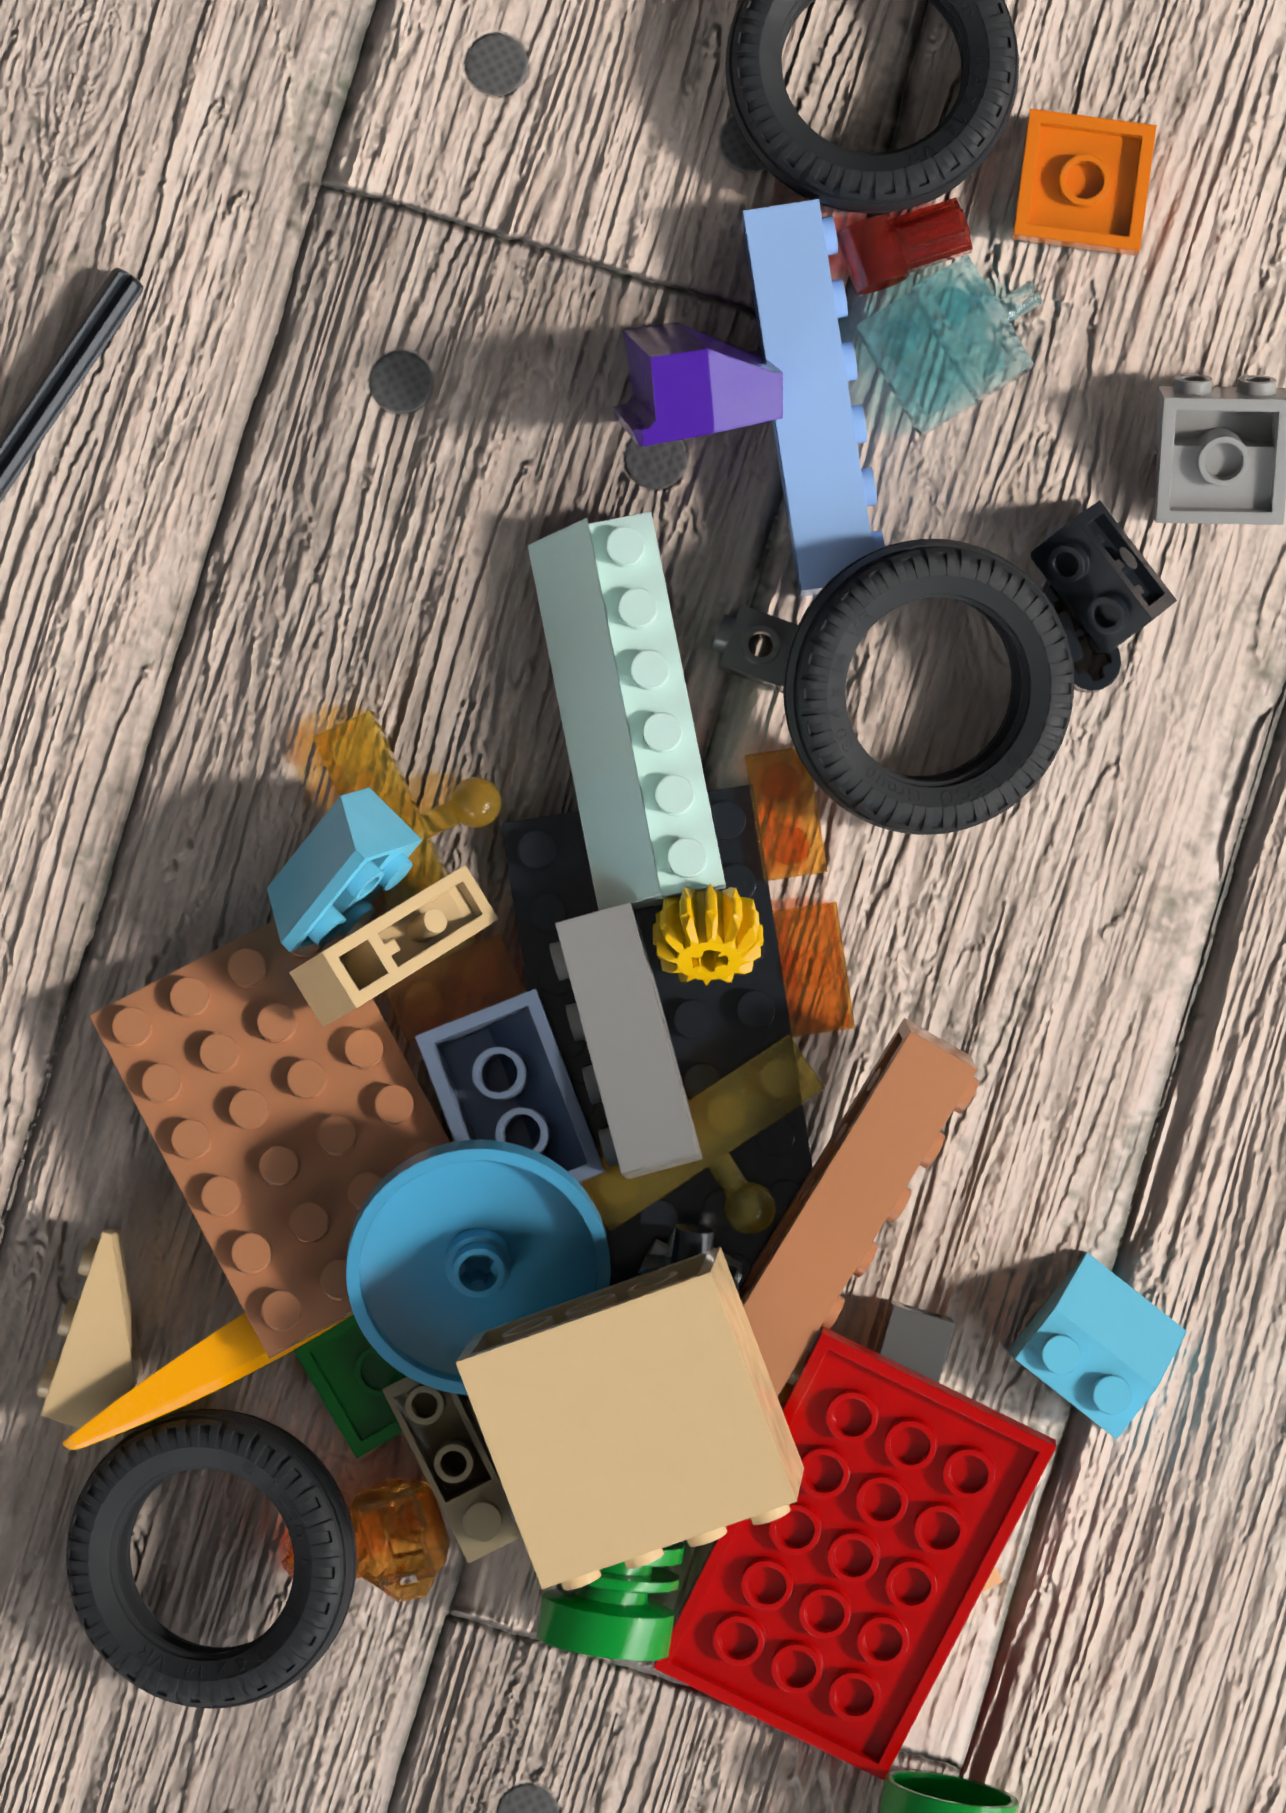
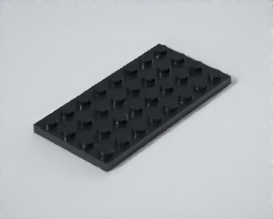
M753 784L707 791L726 888L719 889L718 891L732 887L737 889L739 897L754 899L755 909L759 913V922L763 926L764 943L761 946V957L753 961L752 972L746 974L734 973L730 983L721 979L711 980L707 986L699 979L680 982L677 973L662 971L661 960L657 956L656 946L653 945V924L656 923L655 913L662 910L663 904L636 909L703 1159L632 1179H627L621 1174L619 1165L608 1167L598 1130L607 1128L609 1125L603 1103L592 1105L582 1072V1067L592 1065L586 1040L575 1042L566 1012V1005L576 1003L570 978L562 981L558 979L549 946L550 943L560 941L555 923L598 911L580 813L576 811L501 823L527 992L533 989L538 991L606 1170L579 1184L586 1190L595 1204L606 1231L610 1253V1286L639 1276L638 1271L655 1239L667 1243L676 1225L687 1223L714 1229L713 1247H721L724 1253L743 1262L742 1278L738 1284V1288H740L813 1168Z

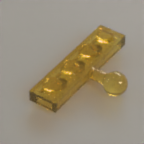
M369 710L313 736L339 796L370 787L422 839L421 843L408 857L413 866L407 875L390 890H382L391 910L448 875L431 837L459 824L470 828L485 827L492 823L500 812L501 796L496 786L484 778L472 777L463 780L455 787L450 801L420 814L374 711ZM476 935L471 936L427 965L477 943Z
M787 1035L688 1101L703 1159L627 1179L621 1174L619 1165L608 1167L605 1157H603L602 1162L606 1171L579 1184L590 1196L608 1229L613 1231L708 1167L727 1196L724 1212L728 1223L741 1233H759L765 1230L774 1219L776 1212L775 1200L767 1188L746 1180L729 1153L825 1090V1087L791 1036Z

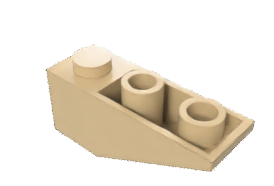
M113 1227L102 1231L100 1240L91 1237L85 1247L78 1274L86 1276L87 1279L80 1300L70 1298L64 1309L57 1334L66 1337V1341L59 1362L49 1359L37 1390V1396L46 1398L41 1416L79 1429L140 1383L143 1374L121 1230ZM117 1434V1435H114V1436H112V1437H109V1439L114 1440V1439H116L120 1434Z

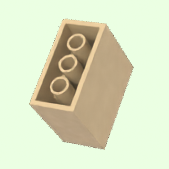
M721 1247L476 1333L455 1362L542 1589L560 1583L564 1590L583 1587L601 1576L600 1569L623 1561L627 1569L644 1566L664 1555L662 1548L684 1540L688 1541L690 1547L708 1544L727 1533L725 1526L751 1518L753 1525L765 1524L788 1514L791 1510L789 1504L797 1502L804 1466Z

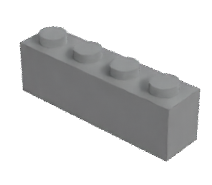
M629 902L555 923L560 941L549 944L558 979L562 981L570 978L576 1003L566 1005V1012L575 1042L586 1040L592 1065L582 1067V1072L592 1105L603 1103L609 1127L598 1131L608 1167L619 1165L621 1174L627 1179H632L703 1159L636 910Z

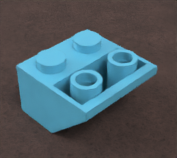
M370 787L340 795L267 887L280 942L289 952L314 943L321 947L331 941L336 935L345 932L349 936L364 927L376 911L371 905L374 899L383 889L387 891L397 885L413 866L408 857L421 843L422 839Z

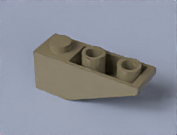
M407 1376L382 1388L468 1564L521 1538L517 1522L511 1518L510 1504L484 1436L462 1396L425 1386Z

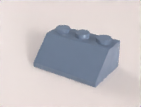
M537 989L415 1036L455 1142L483 1139L517 1144L548 1157L563 1167L579 1183L606 1171Z

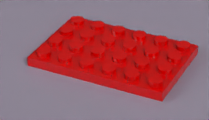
M822 1327L799 1376L782 1406V1411L804 1466L797 1502L789 1504L790 1512L774 1521L753 1525L751 1518L725 1526L727 1533L714 1541L673 1623L669 1656L661 1660H655L653 1668L879 1779L885 1780V1775L889 1772L1057 1445L1056 1439L830 1329Z

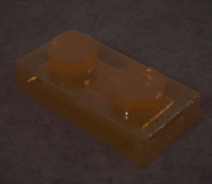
M795 747L745 755L744 760L764 882L828 872L814 781L801 762Z
M497 934L423 966L385 990L408 1043L416 1040V1035L524 993L525 990L502 936Z

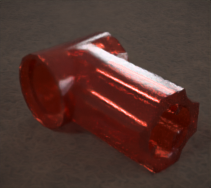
M956 198L920 208L892 219L889 214L870 217L846 226L836 233L856 295L870 294L892 287L910 277L909 273L970 254L973 250L970 230L963 209Z

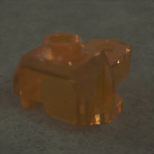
M396 1478L376 1482L371 1488L362 1489L355 1496L351 1506L348 1507L356 1538V1578L362 1577L381 1589L396 1602L426 1597L432 1589L437 1574L446 1562L450 1543L437 1499L429 1483L415 1479L404 1481ZM288 1532L284 1544L286 1557L281 1562L286 1572L293 1578L294 1554ZM416 1575L417 1582L400 1584L403 1577Z

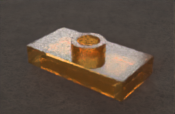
M837 902L773 911L792 1037L855 1028Z

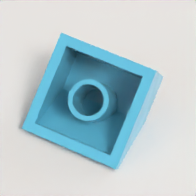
M1085 1252L1012 1344L1008 1352L1015 1360L1117 1440L1157 1389L1187 1331L1089 1253Z

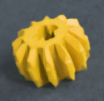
M711 883L705 890L699 891L684 887L681 897L670 896L664 898L662 910L655 913L656 923L653 924V945L656 946L657 956L661 960L662 971L677 973L680 982L699 979L707 986L711 980L721 979L730 983L734 973L746 974L752 972L753 961L761 957V946L764 943L763 926L760 925L759 913L755 909L754 899L739 897L736 888L730 887L723 891L713 889Z

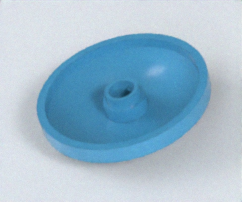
M483 1139L451 1142L430 1148L414 1155L389 1172L375 1186L357 1214L349 1238L346 1261V1281L350 1305L362 1333L371 1346L385 1361L410 1379L440 1391L463 1395L468 1394L455 1362L474 1334L610 1286L611 1278L610 1253L606 1231L595 1204L579 1182L563 1167L534 1150L517 1144Z

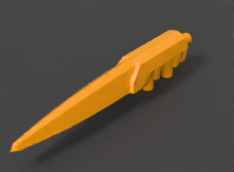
M243 1313L131 1389L74 1432L62 1444L69 1450H78L165 1415L264 1367L321 1335L350 1316L269 1358L246 1313Z

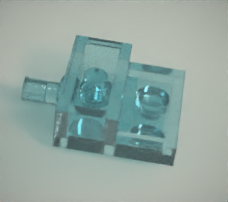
M967 254L914 286L910 293L856 325L855 331L920 437L1030 371L1034 363L1014 332L1011 323L1038 305L1043 304L1038 292L1019 304H1015L1032 294L1036 289L1030 280L997 300L991 294Z

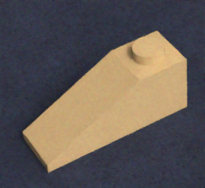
M464 865L289 973L322 1027H325L499 919L467 866Z

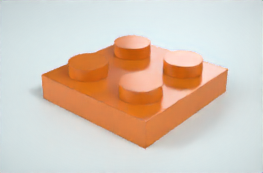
M1030 108L1027 116L1011 239L1137 256L1141 249L1157 125Z

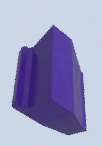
M679 322L623 330L633 395L626 404H620L613 408L620 424L638 446H648L708 435L783 418V372L757 351L745 350Z

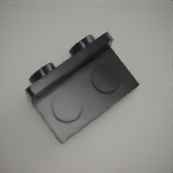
M1100 500L1074 517L1030 554L1033 562L1104 653L1113 651L1177 601Z

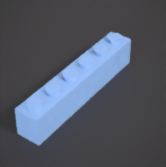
M819 199L743 210L741 220L761 355L783 372V418L773 420L772 426L799 597L817 595L845 567L864 555L885 547L882 531L870 530L867 507L877 505L875 479L872 467L861 469L857 444L867 442L866 421L862 404L851 406L847 381L858 379L856 357L852 341L841 343L838 318L848 317L846 293L843 279H831L828 255L838 254L837 235L833 216L822 217Z

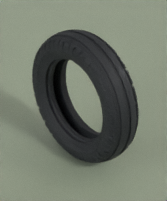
M815 0L740 1L731 24L725 61L727 92L735 121L749 148L761 164L781 183L809 200L819 199L820 205L841 211L863 214L897 212L923 205L946 194L966 180L992 152L1008 123L1018 87L1019 53L1015 28L1004 0H927L944 17L956 39L961 59L959 94L949 114L931 133L909 146L887 152H860L838 146L826 140L807 125L789 98L782 73L783 47L788 33L799 15Z
M917 539L899 542L870 552L845 567L822 588L805 611L791 641L785 665L783 685L785 716L793 745L804 767L823 792L847 812L877 827L900 833L935 835L956 832L986 822L1012 807L1038 783L1053 762L1065 737L1073 706L1074 668L1071 650L1063 625L1046 595L1029 576L1005 558L982 547L955 540ZM943 597L957 599L980 612L995 628L1005 646L1011 669V694L1005 717L998 731L986 747L971 760L955 769L928 776L904 775L890 771L877 763L866 752L852 729L847 713L845 696L850 662L857 646L868 630L879 619L895 608L924 598Z
M197 1409L171 1414L140 1427L121 1440L99 1462L86 1481L72 1514L67 1537L66 1567L69 1590L79 1621L96 1650L114 1670L136 1687L165 1701L195 1708L221 1709L251 1704L284 1690L303 1677L323 1657L337 1637L351 1605L357 1572V1547L351 1515L340 1488L326 1466L304 1443L281 1427L257 1416L232 1410ZM204 1468L221 1470L237 1475L256 1486L271 1500L287 1526L294 1554V1574L291 1590L286 1604L276 1621L265 1633L251 1642L231 1647H210L185 1640L168 1630L153 1616L138 1592L130 1560V1545L134 1524L150 1494L163 1481L177 1472Z

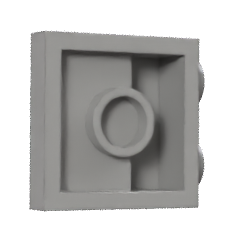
M1199 374L1174 376L1173 386H1158L1154 450L1157 453L1153 508L1155 522L1284 525L1286 500V388H1276L1277 380L1275 378L1262 375L1238 377L1237 387H1212L1213 379Z

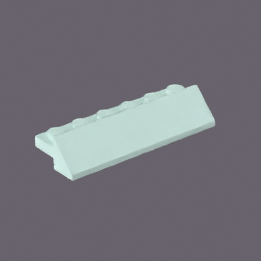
M646 512L594 523H588V518H585L529 544L528 550L598 911L629 902L635 910L662 905V900L666 897H681L684 887L699 891L705 890L711 883L714 890L726 888L652 513Z

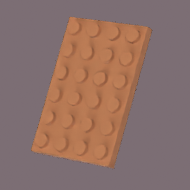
M275 920L89 1015L269 1358L353 1314L347 1291L346 1261L351 1230L363 1203L375 1186L398 1165L425 1150L451 1143L373 998L329 1025L322 1027L290 975V971L341 941L339 935H336L324 946L318 947L314 943L289 952L280 942Z

